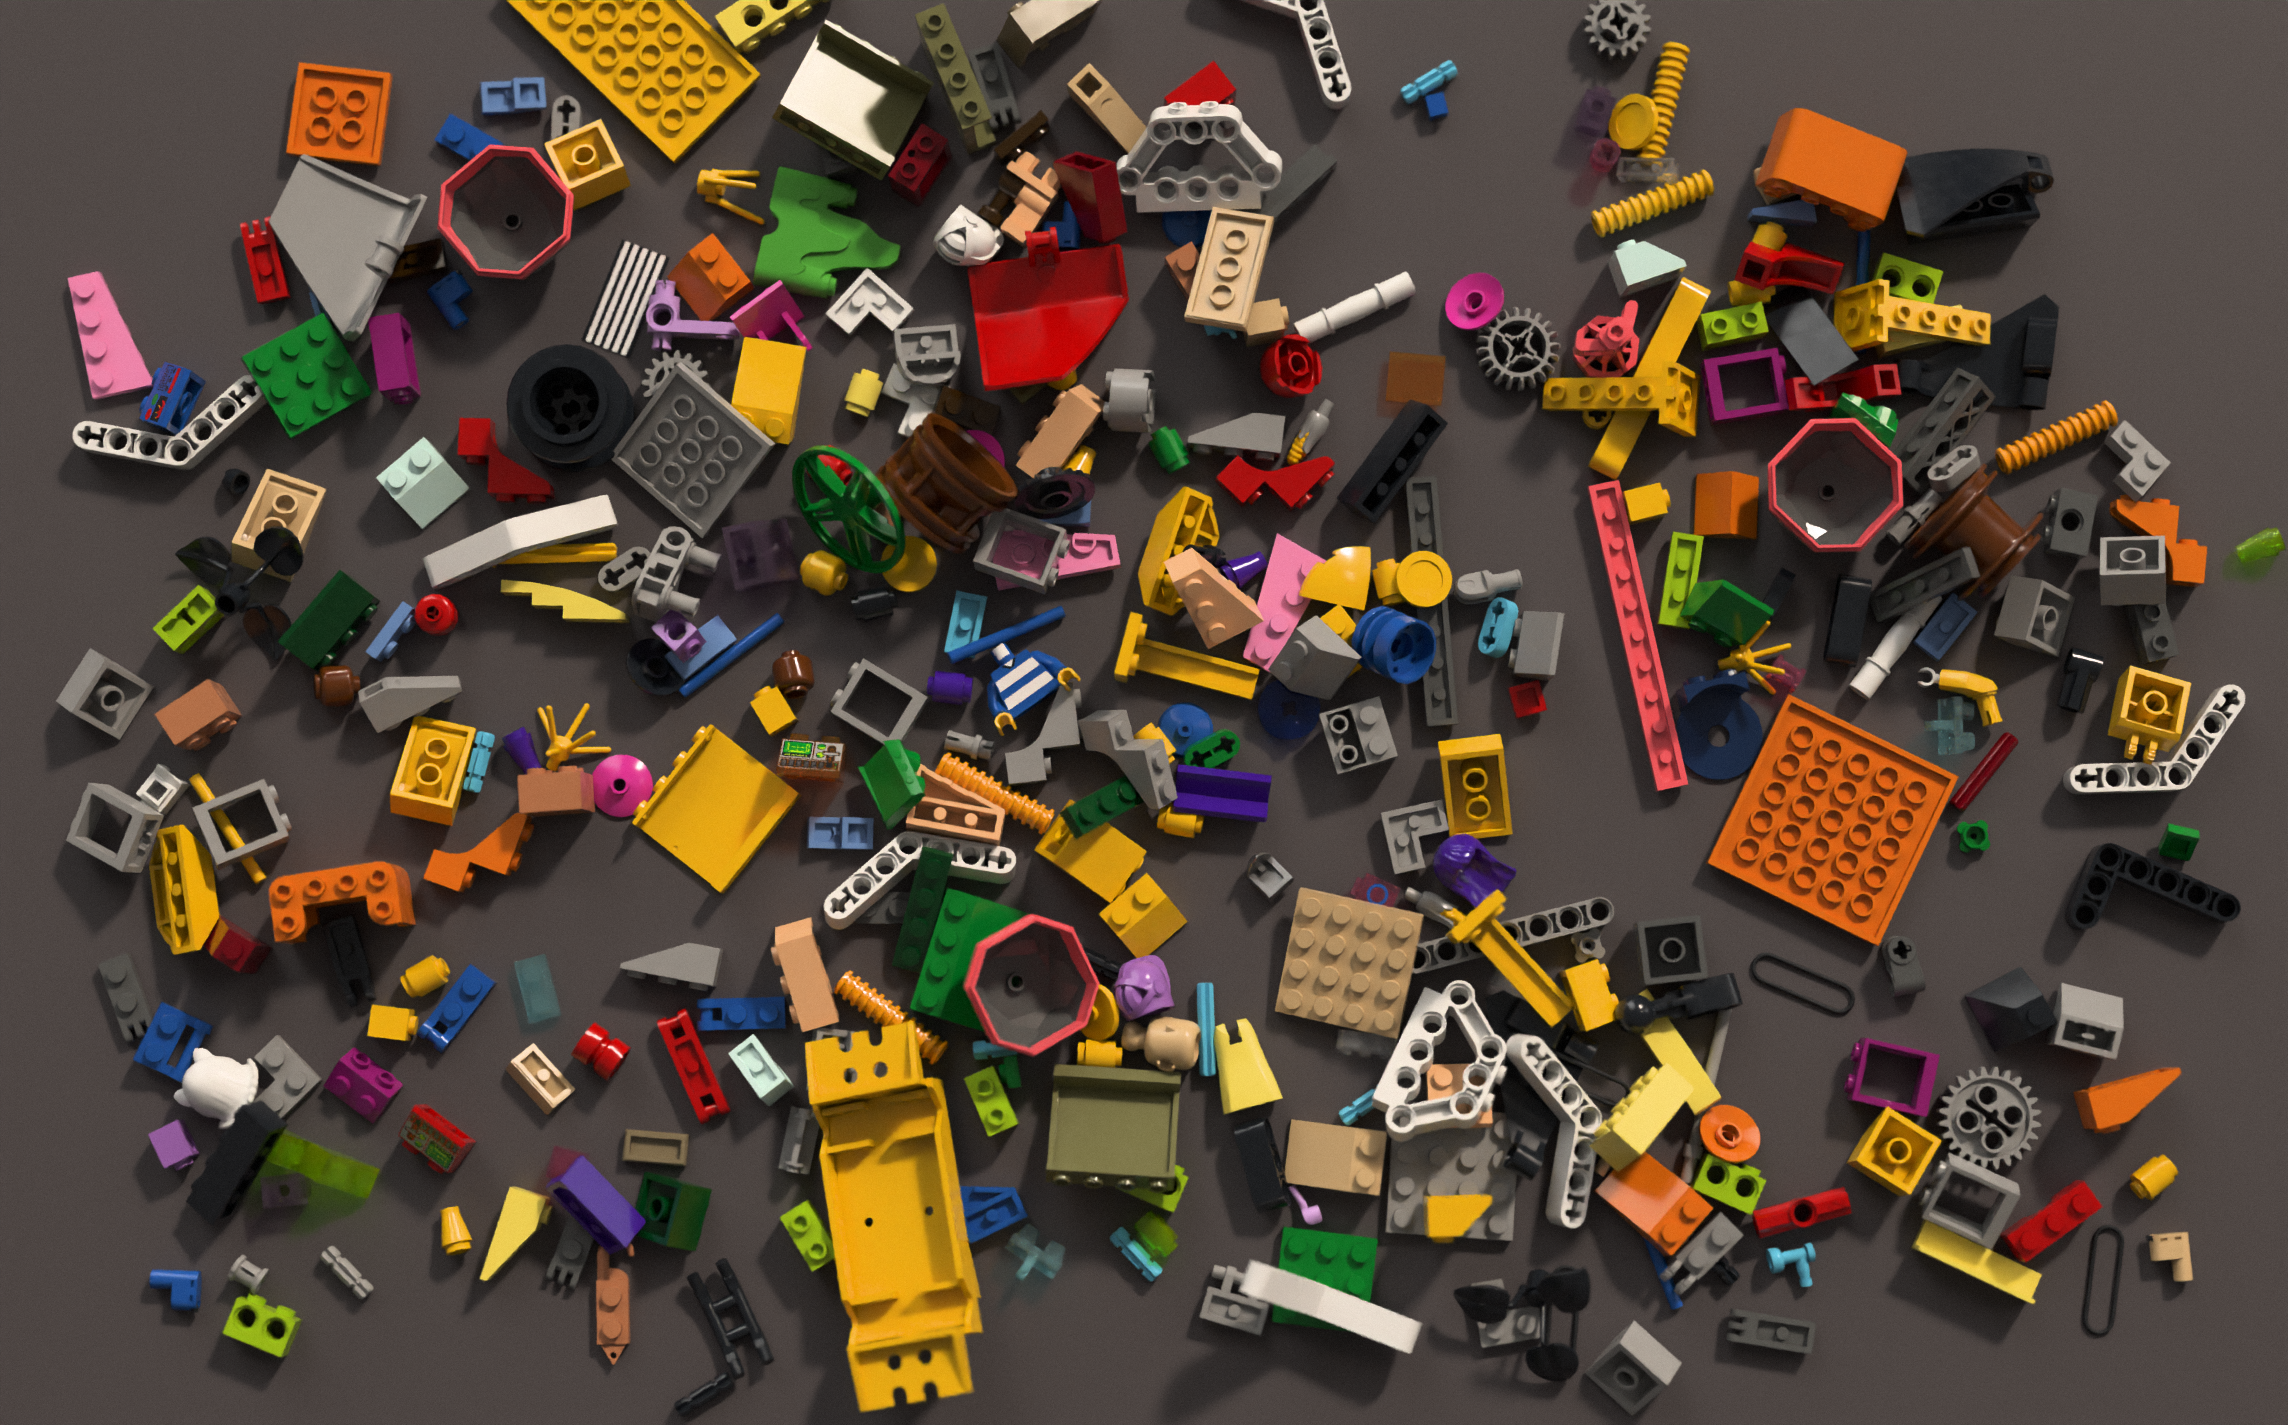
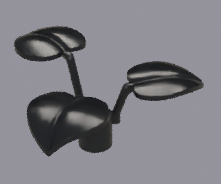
M279 526L263 530L255 539L254 551L265 562L244 583L233 582L230 585L233 568L228 566V564L230 563L231 556L227 548L220 541L213 537L204 536L179 549L175 555L190 571L209 584L222 585V588L218 590L219 594L215 598V605L219 612L226 616H232L238 611L243 614L248 610L243 618L245 631L274 660L278 659L286 650L285 647L278 643V640L291 627L290 618L276 604H268L264 608L259 602L247 604L250 600L248 586L269 566L277 574L283 576H291L301 569L304 562V554L297 536L291 530Z
M1586 1267L1574 1271L1551 1274L1542 1269L1532 1270L1528 1274L1526 1286L1520 1285L1518 1293L1510 1302L1508 1291L1498 1286L1475 1285L1454 1290V1298L1465 1314L1472 1320L1483 1324H1495L1503 1321L1507 1316V1309H1513L1522 1296H1524L1530 1306L1540 1307L1541 1347L1528 1348L1525 1356L1526 1364L1530 1371L1548 1381H1565L1577 1372L1579 1357L1572 1347L1563 1343H1552L1547 1346L1546 1303L1548 1306L1554 1305L1560 1312L1566 1314L1577 1313L1585 1309L1591 1295V1282Z

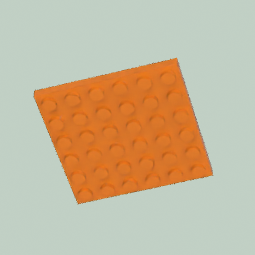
M1787 694L1706 864L1874 946H1879L1959 776Z

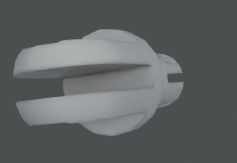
M1518 569L1494 575L1488 570L1465 574L1455 582L1454 596L1465 605L1492 601L1496 597V593L1522 589V576Z

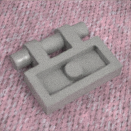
M1214 1265L1211 1277L1223 1280L1221 1289L1208 1286L1199 1317L1261 1335L1269 1304L1257 1301L1258 1298L1248 1295L1247 1298L1231 1293L1232 1284L1241 1286L1245 1273L1238 1272L1236 1267L1227 1265V1268Z

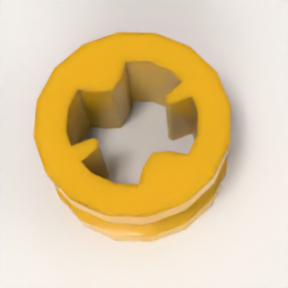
M1583 411L1582 418L1588 427L1600 429L1607 425L1612 411H1600L1605 412V417L1602 416L1600 419L1601 422H1595L1594 417H1589L1588 413L1592 411Z

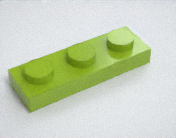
M1680 532L1671 533L1657 625L1690 629L1688 626L1689 621L1680 615L1695 583H1697L1704 536Z

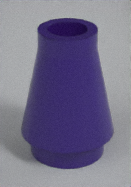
M1258 551L1251 555L1226 561L1224 566L1219 568V573L1227 580L1230 579L1240 589L1258 573L1268 568L1263 554Z
M522 727L502 738L505 744L503 748L522 769L524 775H527V769L542 767L537 757L531 732L527 733L525 728Z

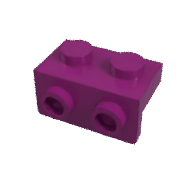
M352 1048L339 1059L323 1086L373 1124L380 1118L392 1097L400 1091L403 1084L393 1074L385 1071L372 1061L368 1055L360 1052L357 1048Z

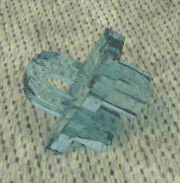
M1962 697L1938 699V720L1924 721V731L1938 732L1939 755L1962 754L1963 751L1975 748V736L1973 733L1963 732V721L1973 720L1974 704L1962 701Z
M1030 1224L1025 1225L1018 1234L1014 1233L1005 1247L1024 1260L1015 1276L1020 1281H1023L1031 1268L1034 1267L1053 1279L1062 1266L1060 1261L1066 1249L1052 1240L1045 1251L1036 1247L1034 1243L1041 1233Z

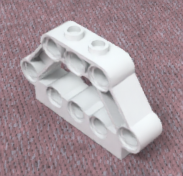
M1206 101L1200 105H1187L1183 102H1175L1169 106L1155 109L1150 115L1148 127L1129 154L1124 155L1118 160L1116 167L1120 191L1125 195H1136L1137 212L1212 210L1213 207L1223 209H1260L1263 198L1262 191L1272 190L1278 186L1281 180L1283 163L1281 157L1276 152L1268 150L1243 122L1242 114L1237 107L1229 104H1218L1215 101ZM1221 121H1229L1234 126L1232 128L1226 129L1221 127L1218 123H1220ZM1190 122H1198L1199 124H1201L1202 128L1194 130L1191 129L1187 124ZM1158 123H1166L1171 129L1163 131L1158 129L1156 125ZM1214 138L1222 143L1244 167V169H1241L1236 165L1228 164L1219 170H1210L1205 166L1197 165L1188 171H1179L1174 167L1166 166L1159 169L1158 172H1148L1165 147L1174 140L1183 139L1188 144L1196 145L1202 143L1205 139ZM1266 166L1272 168L1274 172L1264 174L1259 169ZM1132 171L1137 177L1127 178L1122 173ZM1230 179L1235 181L1237 185L1228 187L1223 184V181ZM1199 180L1204 182L1206 186L1197 188L1192 185V182ZM1168 181L1173 183L1175 187L1167 189L1162 187L1160 183Z
M1462 980L1453 981L1447 985L1443 994L1426 987L1424 988L1372 1097V1106L1387 1113L1386 1130L1389 1136L1396 1141H1408L1416 1134L1454 1126L1462 1129L1474 1126L1479 1120L1482 1111L1488 1113L1492 1106L1495 1095L1491 1094L1495 1083L1501 1085L1508 1070V1067L1504 1066L1506 1044L1501 1037L1494 1034L1475 1001V991L1469 983ZM1456 995H1462L1468 1001L1463 1005H1456L1451 999ZM1448 1016L1454 1017L1476 1055V1062L1467 1066L1464 1070L1463 1090L1457 1092L1454 1096L1407 1105L1408 1101L1415 1099L1419 1094L1421 1073L1427 1072L1432 1067L1434 1046L1439 1045L1445 1039ZM1428 1023H1436L1439 1025L1440 1030L1436 1033H1428L1425 1031L1424 1026ZM1487 1048H1493L1499 1054L1497 1057L1489 1059L1483 1056L1482 1051ZM1421 1050L1427 1054V1057L1422 1061H1417L1410 1055L1414 1051ZM1473 1076H1481L1486 1082L1482 1086L1477 1087L1470 1084L1469 1079ZM1402 1078H1409L1415 1084L1411 1088L1404 1089L1397 1083ZM1465 1103L1470 1105L1473 1110L1469 1114L1464 1115L1457 1112L1455 1108ZM1403 1116L1410 1120V1124L1401 1128L1397 1127L1393 1121L1397 1117Z

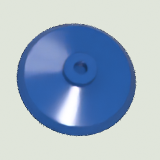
M1212 210L1164 211L1162 227L1166 237L1178 247H1183L1191 241L1195 248L1203 246Z
M1188 702L1170 706L1161 715L1157 726L1177 750L1173 756L1183 758V753L1188 746L1213 733V724L1208 713L1200 706ZM1198 751L1192 753L1193 757L1200 755Z

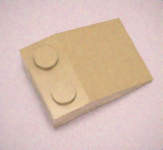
M267 469L232 540V562L257 570L265 560L257 556L254 551L255 539L263 530L275 526L291 530L297 536L304 554L324 500L326 488ZM271 566L263 572L289 582L292 581L295 575L283 576L277 574Z
M1291 1119L1285 1164L1287 1183L1379 1195L1387 1132Z

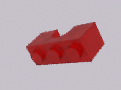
M2074 1180L2050 1198L2052 1201L2031 1216H2024L2000 1234V1237L2018 1261H2029L2103 1207L2085 1181Z

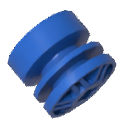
M1380 606L1368 611L1356 625L1352 637V649L1362 657L1358 664L1363 668L1382 674L1384 677L1395 682L1409 684L1421 678L1431 666L1436 653V637L1433 629L1426 622L1407 616L1395 609Z

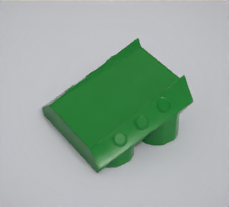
M1842 392L1827 419L1856 418L1887 448L1893 442L1899 420L1892 409L1884 406L1872 407L1863 398L1848 395Z
M900 739L883 741L885 745L864 766L858 767L887 830L893 829L926 796L924 792L925 780L917 774L921 763L920 755L906 749Z

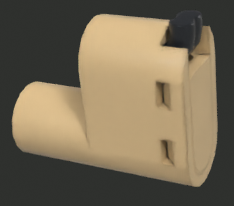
M2188 1232L2146 1235V1241H2149L2151 1261L2172 1260L2174 1281L2193 1280Z

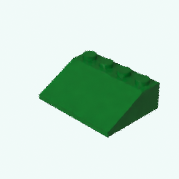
M947 887L910 1009L985 1032L963 987L971 955L978 942L1030 913ZM1014 976L1011 980L1013 987L1018 984L1017 976Z

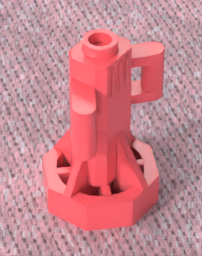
M1630 300L1626 303L1621 317L1596 316L1577 331L1573 347V361L1587 378L1622 377L1635 367L1639 346V338L1633 329L1638 310L1636 301ZM1590 333L1594 339L1585 338V336ZM1622 354L1629 355L1626 363ZM1598 360L1599 363H1602L1601 371L1594 369L1590 364ZM1612 361L1617 370L1606 372L1607 363Z

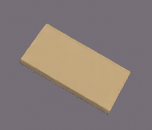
M1217 207L1212 208L1184 315L1185 322L1247 331L1274 225L1273 216Z

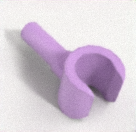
M1295 1184L1289 1187L1291 1194L1301 1209L1305 1223L1313 1225L1322 1222L1318 1205L1308 1208L1306 1201Z

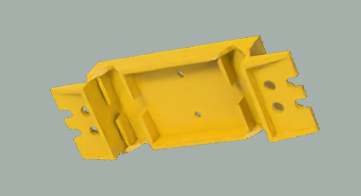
M915 1021L881 1027L883 1040L878 1046H873L870 1043L868 1031L851 1033L853 1046L848 1052H843L840 1049L838 1037L805 1043L810 1105H812L815 1117L823 1131L820 1161L841 1300L852 1321L847 1351L861 1412L895 1406L893 1393L897 1387H903L906 1390L908 1403L925 1401L924 1386L929 1381L937 1385L939 1398L973 1392L964 1336L983 1333L943 1080L932 1077L925 1079L923 1077ZM880 1062L885 1063L888 1068L887 1074L882 1078L877 1077L874 1072L875 1066ZM853 1068L858 1076L854 1083L849 1084L845 1081L844 1075L848 1069ZM929 1206L933 1208V1213L930 1216L926 1213V1209ZM868 1218H871L873 1220V1225L871 1227H868L866 1225V1220ZM923 1349H928L932 1353V1361L927 1365L922 1364L919 1360V1354ZM894 1354L898 1355L902 1360L901 1367L895 1371L888 1365L889 1358Z

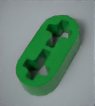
M1229 729L1218 730L1188 746L1183 753L1184 764L1213 768L1238 753L1240 740ZM1225 736L1228 740L1233 738L1229 751H1225L1223 748L1213 751V748L1221 744V737ZM1194 751H1198L1199 754L1210 751V754L1202 758L1203 764L1201 766H1198L1196 763L1190 764Z

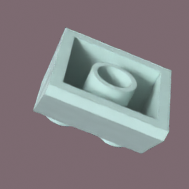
M1635 240L1619 244L1617 246L1618 250L1613 252L1608 262L1620 298L1677 279L1687 266L1685 260L1646 241L1636 244Z
M425 437L376 477L422 529L427 527L470 490L468 485Z

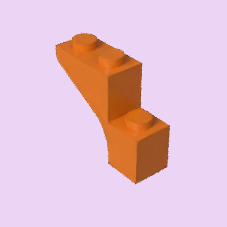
M2120 495V499L2110 503V515L2137 535L2165 536L2166 584L2198 587L2204 584L2207 546H2199L2198 541L2192 539H2179V542L2176 543L2180 506L2170 505V500L2160 498L2151 499V503L2139 500L2135 502L2128 495Z
M520 813L513 814L480 844L468 852L452 854L434 849L423 879L464 893L465 888H470L474 882L476 870H473L475 864L510 876L512 871L516 872L521 864L523 854L519 852L523 841L528 842L534 829V825L531 824L532 817Z

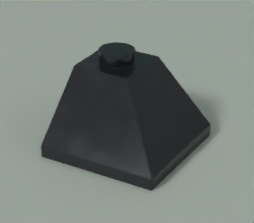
M2018 967L1964 995L1994 1052L2029 1038L2058 1023L2043 994L2022 967Z

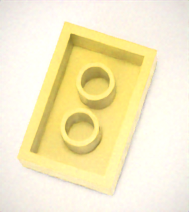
M1667 1062L1659 1069L1652 1067L1644 1076H1640L1629 1088L1631 1093L1626 1098L1623 1097L1611 1110L1613 1115L1608 1120L1605 1119L1593 1132L1596 1139L1590 1147L1619 1172L1642 1155L1695 1087Z

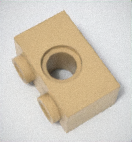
M1279 298L1253 304L1247 331L1244 332L1246 347L1274 342L1284 336V332L1288 330L1289 316L1287 307L1280 306Z

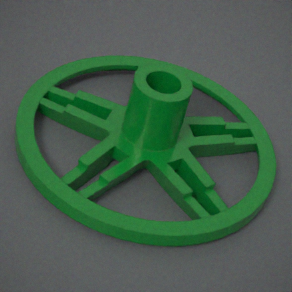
M819 445L804 451L794 463L792 485L798 506L813 532L832 553L856 569L868 573H883L892 569L903 557L906 540L902 519L887 490L867 467L840 449ZM828 455L835 457L855 469L856 471L848 486H845L829 465L826 467L817 456ZM805 468L828 498L820 499L816 503H810L805 489ZM884 503L894 527L889 524L888 519L874 511V509ZM828 509H831L833 511L827 512L825 514H815V512L825 511ZM842 521L851 552L836 541L821 522ZM869 534L895 547L890 558L883 561L872 560L870 552L872 544Z

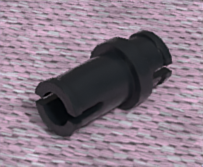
M1190 544L1183 549L1184 552L1193 548L1216 569L1224 566L1226 558L1221 557L1226 555L1225 552L1213 545L1201 547Z

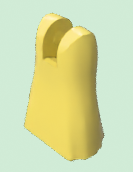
M1246 1018L1236 1020L1238 1034L1242 1042L1230 1045V1037L1226 1031L1225 1024L1215 1026L1214 1045L1223 1114L1234 1113L1251 1108L1252 1106H1259L1283 1099L1276 1079L1258 1042L1256 1033Z

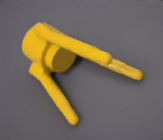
M701 170L697 182V193L706 195L705 202L715 203L758 224L763 225L765 223L764 219L718 197V195H724L726 186L755 189L757 187L755 183L730 180L726 177H759V171Z

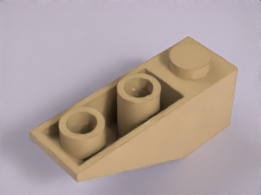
M1090 63L1067 83V93L1129 154L1147 127L1116 90Z

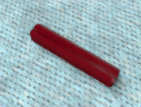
M2008 732L2003 733L1951 798L1950 804L1955 809L1961 812L1966 810L2017 746L2019 741L2015 736Z

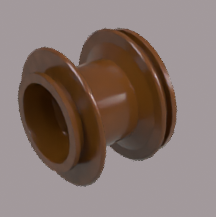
M1984 463L1925 521L1926 523L1919 527L1904 544L1906 549L1912 545L1916 548V551L1912 554V559L1918 558L1924 551L1935 547L1944 556L1961 548L1970 547L1980 577L1965 586L1957 597L1958 601L1965 599L1977 587L1980 590L1978 596L1983 598L2027 555L2041 538V535L2038 533L2033 536L2030 532L2041 521L2043 513H2038L2021 527L1987 495L1989 485L1997 476L1998 471L1994 470L1987 475L1983 472L1987 468Z

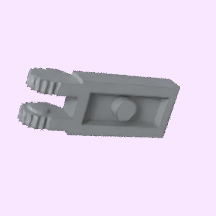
M1719 1212L1675 1255L1676 1259L1659 1277L1663 1281H1667V1279L1673 1277L1683 1264L1690 1273L1674 1289L1678 1296L1681 1295L1743 1237V1233L1723 1213Z

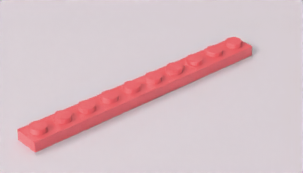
M1615 480L1588 486L1587 490L1655 789L1658 792L1688 785V780L1620 482Z

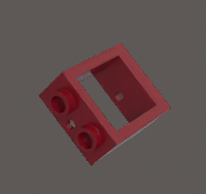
M921 123L888 175L892 191L919 208L952 157L949 140ZM909 151L915 152L913 157L908 156Z

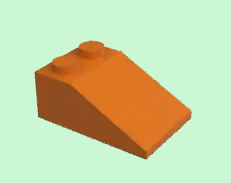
M2164 1067L2074 1091L2073 1094L2083 1129H2094V1133L2102 1132V1134L2120 1130L2121 1123L2130 1121L2181 1075L2180 1068Z
M1645 1151L1619 1172L1613 1169L1594 1190L1602 1200L1657 1248L1663 1256H1672L1713 1209L1689 1185Z

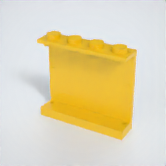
M710 724L707 728L702 726L691 740L695 744L687 753L682 751L672 763L675 769L668 777L663 775L652 789L655 792L648 802L643 800L633 812L636 818L632 823L694 870L716 890L724 894L802 795Z

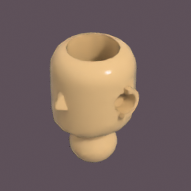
M1156 1016L1149 1022L1148 1027H1142L1137 1022L1126 1023L1122 1032L1121 1045L1127 1051L1143 1049L1147 1062L1157 1066L1162 1071L1188 1070L1197 1061L1201 1031L1195 1022L1173 1017Z

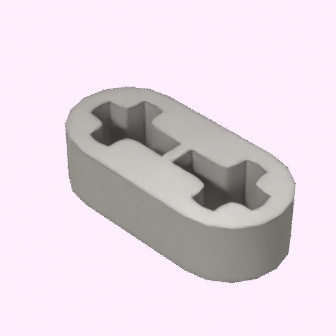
M561 96L553 104L551 140L563 136L565 129H568V133L582 127V108L572 96ZM566 104H570L572 109L575 110V112L569 114V123H565L563 113L559 112L560 109H565Z
M1971 445L1959 446L1934 464L1927 473L1931 489L1936 492H1947L1968 478L1981 465L1977 448Z
M644 547L629 549L600 569L598 574L600 585L610 593L624 590L638 580L643 568L640 569L638 566L628 570L627 567L635 562L633 556L635 554H639L641 557L646 555L647 559L644 560V564H646L651 553ZM624 569L625 573L617 578L618 585L614 586L612 583L606 585L605 581L609 578L607 575L609 571H613L616 574Z

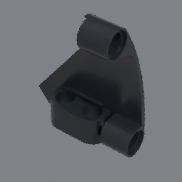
M2009 149L1949 150L1906 157L1896 187L1906 235L1912 234L1925 238L1969 205L2019 178L2023 179L2027 189L2033 193H2043L2049 190L2055 182L2049 159L2043 154Z

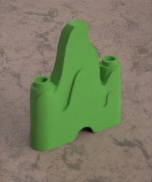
M779 166L770 201L772 216L779 221V225L775 232L762 238L754 271L753 285L768 288L781 280L788 292L823 298L828 296L834 297L837 278H833L831 273L841 270H865L866 268L869 270L889 269L898 263L901 246L880 238L866 223L829 210L833 207L847 209L848 206H855L858 189L853 188L851 184Z

